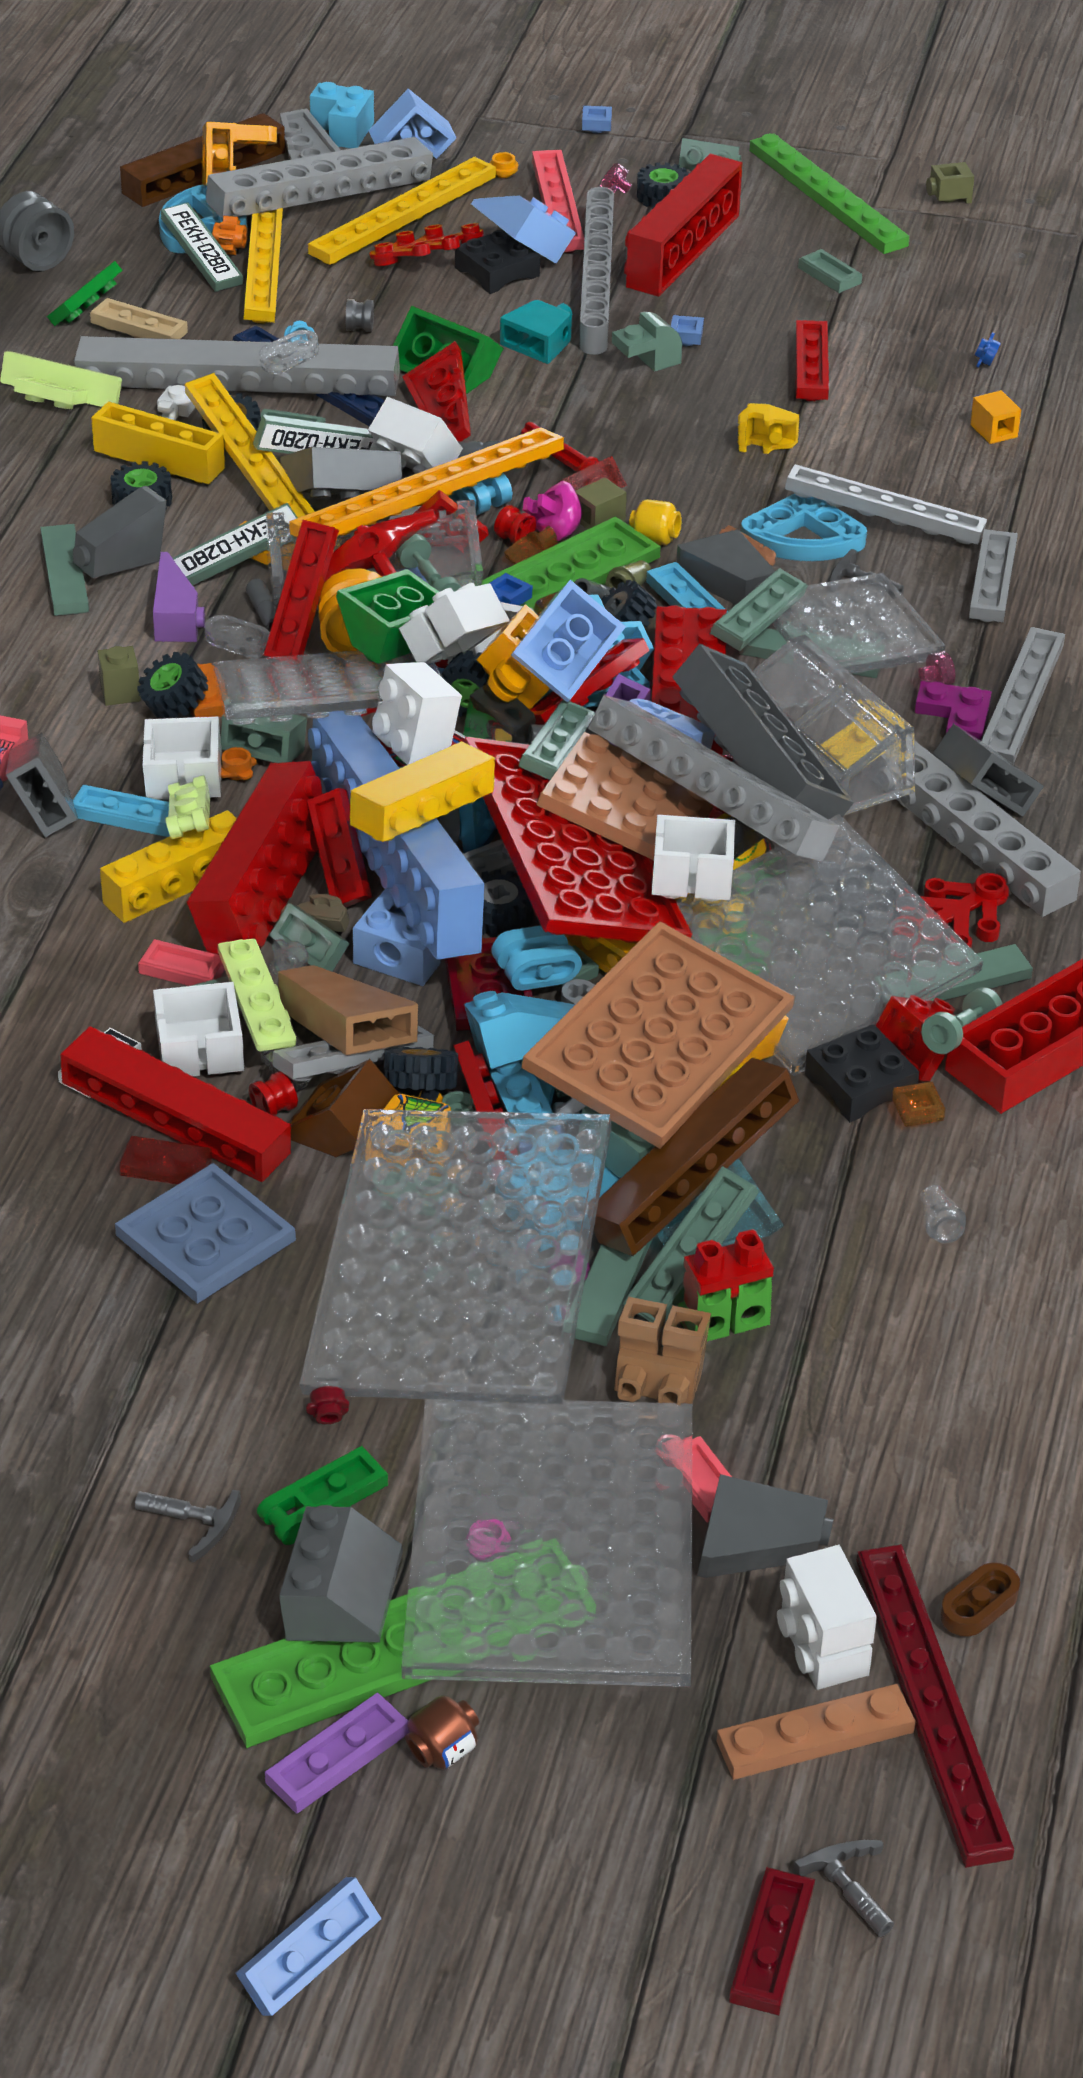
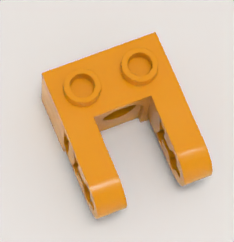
M206 122L203 126L202 185L207 186V178L210 174L236 170V166H233V145L235 143L276 144L277 127Z

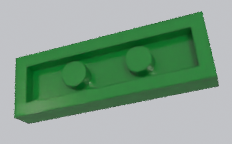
M116 261L112 262L46 317L54 327L63 319L70 323L83 312L80 309L81 305L87 309L100 298L96 292L100 291L103 295L117 283L113 278L123 270Z

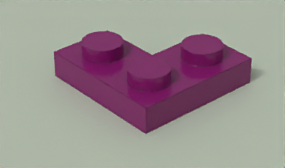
M921 681L915 713L949 718L946 733L954 723L982 741L992 691L981 690L976 687L947 685L941 682Z

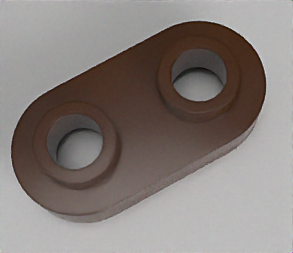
M987 1563L980 1566L944 1596L941 1608V1621L944 1627L951 1633L959 1636H974L982 1632L1016 1603L1020 1588V1578L1016 1571L1002 1563ZM990 1591H996L1000 1594H993Z

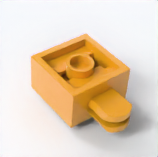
M525 604L510 619V622L496 634L476 660L489 675L487 683L497 697L506 702L515 699L523 703L530 710L550 688L511 656L539 617Z

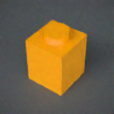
M1002 390L973 397L970 425L989 444L1017 438L1021 409Z

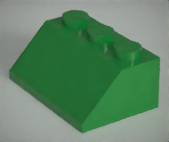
M411 306L393 346H398L400 371L408 373L456 341L462 352L466 394L491 377L504 348L484 334L414 306Z
M406 569L337 591L336 598L352 646L362 652L368 660L380 664L412 653L399 628L411 620L409 617L411 612L422 606H430L434 603L432 597L439 593V591Z

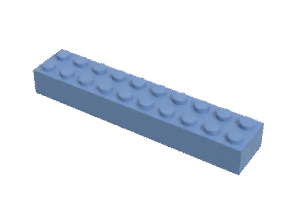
M355 708L313 714V728L308 730V742L312 750L311 763L316 776L321 780L323 794L336 788H342L347 790L350 803L352 789L400 769ZM437 818L384 842L375 840L369 834L356 828L361 852L368 860L370 869L372 871L375 870L383 888L388 889L391 893L396 907L402 909L409 926L415 928L422 945L429 948L435 959L481 953L484 882Z

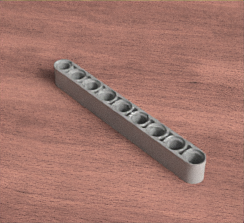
M594 187L588 190L586 203L579 347L582 352L592 355L604 353L608 348L614 192L606 187Z

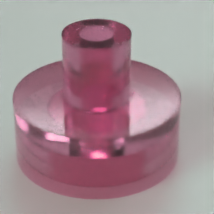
M615 163L604 176L601 187L609 188L614 193L619 189L626 194L632 186L625 179L628 169L619 163Z
M945 651L928 655L926 667L919 668L918 671L921 681L941 682L947 685H953L955 682L954 663L950 655Z

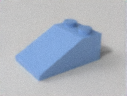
M520 195L474 199L471 205L515 240L556 264L576 234L573 229L567 226L568 218L555 210L552 214L546 212L549 207L534 197L531 201L526 200Z
M569 580L535 620L511 656L563 700L569 702L626 626L573 581Z

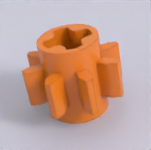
M224 215L223 222H215L212 235L226 254L236 255L237 249L245 248L247 227L246 225H240L241 221L238 220V217Z

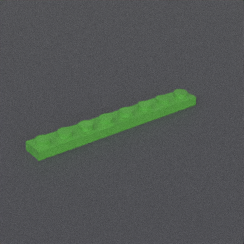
M765 134L760 138L750 140V152L880 252L886 254L908 247V234L832 178L828 173L820 169L811 160L795 150V148L787 144L778 135Z

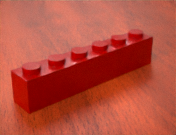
M90 1026L60 1054L63 1084L260 1182H263L291 1154V1124L250 1105L245 1100L238 1099L216 1088L210 1083L203 1082L183 1072L178 1067L171 1066L150 1056L147 1052L138 1050L110 1034Z

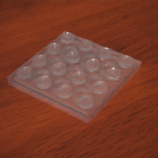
M884 573L808 585L805 595L772 623L817 680L832 679L836 676L853 673L861 674L870 670L894 668L898 665L915 662L922 663L932 659L943 658L946 647Z

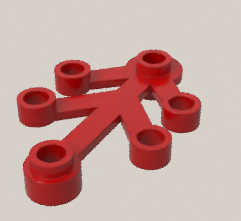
M470 223L461 226L462 231L460 233L444 236L441 224L430 225L424 228L425 235L417 240L414 238L413 231L396 233V242L393 244L392 242L376 244L374 246L375 250L369 252V255L374 260L375 266H386L398 262V256H425L430 254L431 250L459 248L460 242L463 244L470 239L483 237L484 232L479 227V223Z
M995 873L981 874L973 884L949 882L940 878L928 879L925 882L924 897L913 893L903 894L914 905L913 917L918 914L919 910L936 913L919 922L910 918L895 920L891 926L890 941L897 951L910 953L920 945L922 937L954 921L953 934L949 937L948 952L957 958L969 956L972 948V938L969 936L970 911L982 905V919L978 921L976 936L979 940L994 942L999 938L1000 923L997 920V906L1004 904L1008 900L1009 888L1006 885V880ZM954 895L963 896L964 898L960 900L946 899V896Z

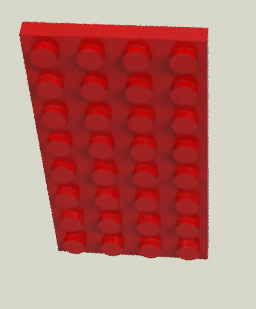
M465 736L464 743L495 757L494 790L492 793L483 796V799L544 932L554 935L586 936L591 939H617L633 943L639 942L661 921L687 937H692L693 934L675 899L665 898L662 895H652L654 860L537 806L541 792L550 780L519 767L522 755L529 747L528 744Z

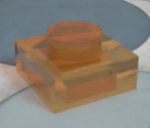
M933 1082L894 1088L892 1100L905 1127L944 1121L945 1107Z

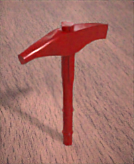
M433 509L383 521L370 527L367 525L357 527L354 536L333 552L324 583L332 575L346 569L374 568L377 574L382 577L396 573L389 558L420 529L438 522ZM442 659L434 664L437 668L445 669L448 665V659Z

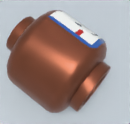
M439 1696L410 1717L408 1721L409 1733L405 1735V1741L415 1758L424 1767L428 1768L433 1765L438 1769L445 1770L476 1747L478 1739L474 1727L479 1724V1719L466 1701L462 1700L457 1703L450 1697Z

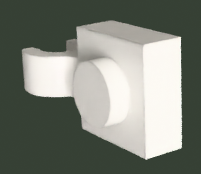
M169 385L157 400L158 412H162V417L175 421L178 416L188 417L195 409V406L185 394V386Z

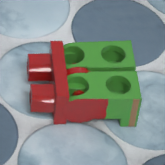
M755 1230L739 1232L734 1244L723 1247L714 1240L698 1243L695 1254L684 1256L686 1272L683 1276L685 1294L684 1302L678 1303V1307L711 1313V1317L715 1320L716 1325L709 1328L707 1342L729 1336L730 1328L734 1334L770 1325L774 1267L764 1251L763 1242ZM750 1307L754 1308L756 1312L754 1316L741 1318L745 1310ZM690 1321L681 1322L684 1329L698 1330V1326Z

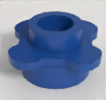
M992 332L989 340L982 338L974 355L980 358L976 367L979 368L981 362L988 366L991 365L1001 344L993 340L995 333Z

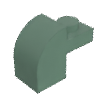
M641 312L639 324L629 325L624 329L612 332V344L628 358L638 355L654 372L681 364V337L674 328L656 313Z

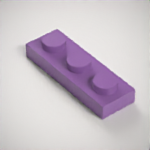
M377 1692L266 1770L265 1783L298 1814L404 1738L409 1733L408 1720Z

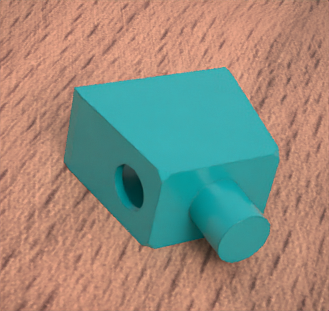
M534 300L501 316L500 345L549 364L571 340L573 315L571 308L564 303L555 307L543 301Z

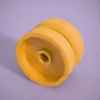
M362 568L346 569L332 575L323 585L318 602L321 639L327 649L338 657L353 661L368 660L362 652L351 644L336 595L340 589L382 577L376 572Z

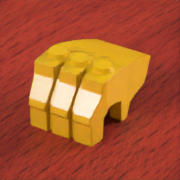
M750 403L738 415V444L740 452H746L747 446L754 444L763 446V453L769 454L772 450L791 449L798 443L799 414L769 404Z

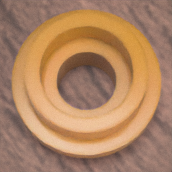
M508 152L494 154L489 163L496 166V176L499 178L511 177L512 174L518 171V162L515 160V156Z

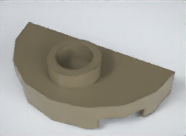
M328 894L309 895L310 901L297 905L332 931L345 932L349 925V914L338 897ZM287 905L282 909L280 917L284 912L285 908L287 907Z

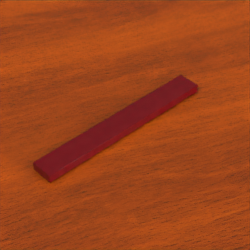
M900 1544L858 1551L856 1561L873 1610L877 1616V1621L906 1703L915 1719V1728L964 1866L967 1868L1012 1860L1014 1847L904 1548Z

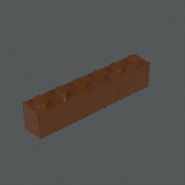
M262 113L236 123L240 125L277 127L276 144L235 143L233 145V166H236V170L247 168L285 153V127L268 115ZM203 136L120 166L122 194L141 207H145L186 189L202 185Z
M751 1058L693 1112L661 1149L655 1146L585 1211L598 1242L631 1256L640 1251L706 1189L722 1166L728 1168L800 1101L788 1070L755 1058Z

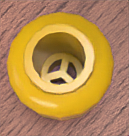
M649 499L643 500L637 510H632L629 519V526L633 527L635 531L642 533L658 545L663 546L668 545L672 542L673 538L679 536L682 524L681 513L676 511L673 503Z

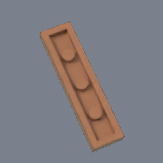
M898 1684L719 1729L717 1730L716 1742L732 1779L735 1780L914 1733L915 1719Z

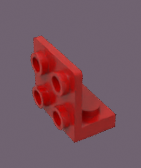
M910 995L909 998L891 996L875 1026L919 1071L920 1081H931L946 1054L935 1053L926 1046L921 1033L922 1025L928 1017L937 1012H947L955 1016V1009L948 1002L939 998H934L933 1001L923 1000L915 995Z

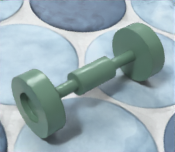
M414 534L396 551L397 559L405 568L418 567V570L427 582L439 592L447 588H452L454 592L462 587L453 577L441 578L440 574L428 560L431 554V545L424 536Z
M977 988L966 995L962 1004L963 1011L953 1016L947 1012H937L924 1021L921 1030L924 1043L930 1050L938 1054H947L956 1049L963 1039L962 1027L1002 1005L1000 997L989 988Z

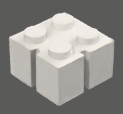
M390 397L386 398L368 429L369 433L376 440L375 445L381 451H400L401 469H404L406 466L413 469L416 474L457 459L463 449L442 418Z
M469 583L454 592L452 588H447L432 597L434 603L430 606H422L409 614L411 620L399 629L416 662L431 664L442 659L446 660L456 657L460 652L465 654L510 622L490 583L480 586Z
M425 662L386 664L384 676L379 685V693L383 701L378 702L376 713L373 716L372 733L387 747H392V751L407 765L450 747L462 695Z
M219 716L145 719L143 773L146 797L157 800H169L168 785L177 782L180 785L191 783L193 778L202 775L206 778L210 798L221 797L222 749Z
M657 815L652 895H662L665 898L676 899L687 897V893L695 894V898H701L709 902L730 900L734 863L735 820Z
M233 982L153 990L156 1031L161 1061L178 1067L191 1076H200V1070L207 1069L208 1075L244 1071L242 1031Z
M840 1545L787 1558L785 1579L780 1581V1591L783 1600L782 1609L777 1611V1620L785 1638L790 1637L795 1646V1657L800 1671L803 1674H809L816 1690L869 1676L872 1647L870 1644L874 1642L877 1616Z

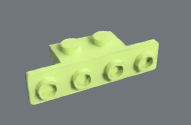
M11 351L4 352L0 378L1 383L14 386L15 392L25 394L26 400L44 402L45 399L54 401L55 407L63 409H73V405L84 403L103 407L108 401L118 404L122 379L117 376Z
M240 939L219 943V956L229 981L234 983L236 999L256 1049L258 1051L268 1050V1052L296 1046V1036L291 1026L289 1013L284 1009L278 986L272 980L257 941L255 939Z

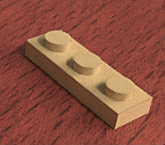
M106 298L90 312L92 324L102 326L108 330L126 333L134 338L181 339L188 333L187 321L110 298Z

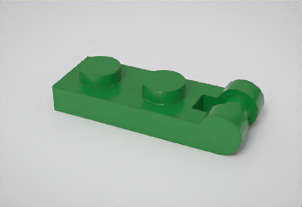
M360 1446L266 1497L259 1504L257 1514L265 1524L275 1527V1535L283 1544L291 1545L296 1541L306 1506L330 1505L333 1507H350L388 1486V1473L363 1446ZM296 1507L297 1511L290 1515L287 1514L286 1511Z

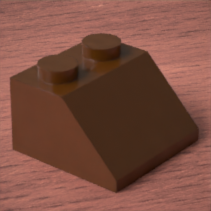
M371 1059L366 1060L318 1085L288 1122L291 1124V1141L334 1157H338L351 1150L354 1153H358L366 1148L365 1134L393 1096L400 1093Z

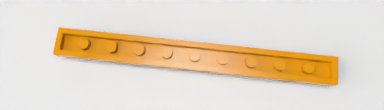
M537 428L289 521L290 535L298 537L303 519L335 527L339 530L338 535H347L351 530L356 529L360 525H373L377 520L399 515L402 511L414 506H422L438 490L449 496L456 490L475 486L477 482L499 477L503 472L514 468H523L527 463L537 459H546L551 454L564 450V437L544 428Z

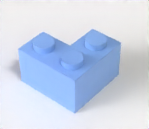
M407 89L368 130L374 144L416 137L433 153V157L436 159L456 139L449 122L410 89Z

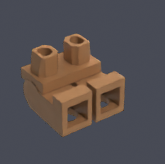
M628 1297L618 1323L620 1347L614 1391H618V1398L630 1402L639 1400L641 1396L658 1399V1403L662 1408L678 1411L682 1405L692 1406L702 1374L711 1313L672 1305L665 1324L667 1304ZM640 1312L648 1313L655 1320L653 1323L634 1319V1316ZM682 1321H690L698 1326V1330L678 1328L677 1324Z

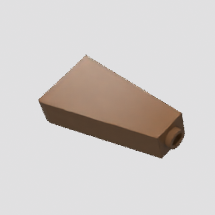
M315 965L278 971L280 999L289 1016L343 1054L351 1055L417 1042L418 1004L416 1002Z

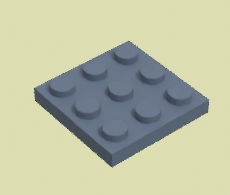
M214 1163L115 1223L116 1236L197 1304L296 1241L295 1228Z

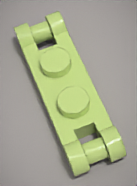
M205 776L195 777L193 782L180 785L179 782L168 785L170 795L169 813L165 819L171 839L183 837V832L196 829L197 832L208 830L210 792Z

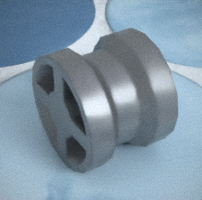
M347 299L346 330L354 331L356 328H363L366 332H372L374 322L373 300H366L364 303L356 302L355 299Z

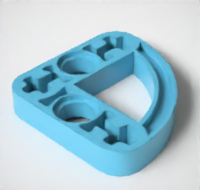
M204 185L194 186L178 193L167 201L162 208L165 209L188 202L192 208L204 217L201 220L211 233H213L215 222H223V219L206 203L207 186ZM160 211L159 228L163 244L171 252L186 253L162 221ZM239 216L240 225H246L247 227V216Z
M793 494L746 517L741 523V532L774 550L776 557L797 561L832 560L844 557L851 549L859 552L866 545L867 529L862 523L840 509L828 505L824 500L814 497L803 498ZM804 526L823 539H797L785 537V535Z

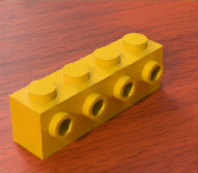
M109 401L91 417L95 452L106 454L112 458L136 462L138 465H142V461H148V465L151 466L154 462L159 464V468L162 466L167 468V472L169 471L171 475H178L205 484H210L225 469L224 437L221 433Z
M461 741L351 790L350 825L369 834L375 840L384 842L392 840L395 836L413 828H418L439 816L447 815L450 811L463 805L473 803L494 790L495 757Z
M226 810L209 818L208 830L197 832L196 829L183 832V837L171 839L169 836L101 867L100 877L103 904L123 923H126L192 892L237 818L230 811Z

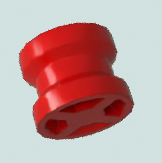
M507 505L499 512L494 524V531L497 536L503 539L510 538V541L519 547L526 545L531 540L536 529L535 517L529 513L521 514L520 510L512 505Z
M281 1071L271 1074L268 1081H256L249 1085L248 1092L252 1105L273 1116H277V1113L281 1110L290 1111L295 1109L298 1105L295 1088L288 1076Z

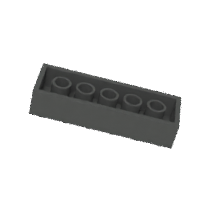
M699 644L673 675V679L681 688L679 692L681 697L693 705L699 712L697 718L715 733V742L722 749L730 753L734 758L732 761L734 764L837 824L854 804L853 800L749 666L744 662Z

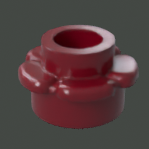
M319 1387L309 1394L310 1403L306 1406V1412L309 1415H313L318 1423H337L349 1411L350 1403L345 1399V1391L339 1387Z

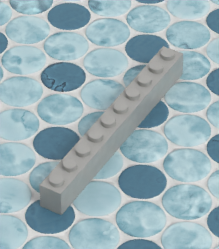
M81 336L74 360L75 367L120 377L122 379L121 387L166 389L169 385L185 386L184 384L215 373L227 391L312 394L338 392L343 395L344 393H354L356 395L396 396L400 375L398 346Z

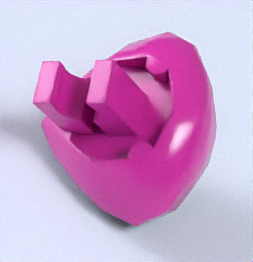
M560 481L551 486L544 494H538V500H532L530 497L524 498L523 511L535 517L536 529L549 539L562 541L571 535L580 524L582 516L581 504L575 489L566 481Z

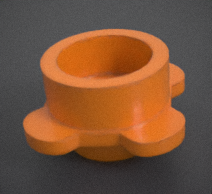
M233 747L222 753L221 778L248 780L253 777L252 766L257 764V759L251 757V753L247 749Z

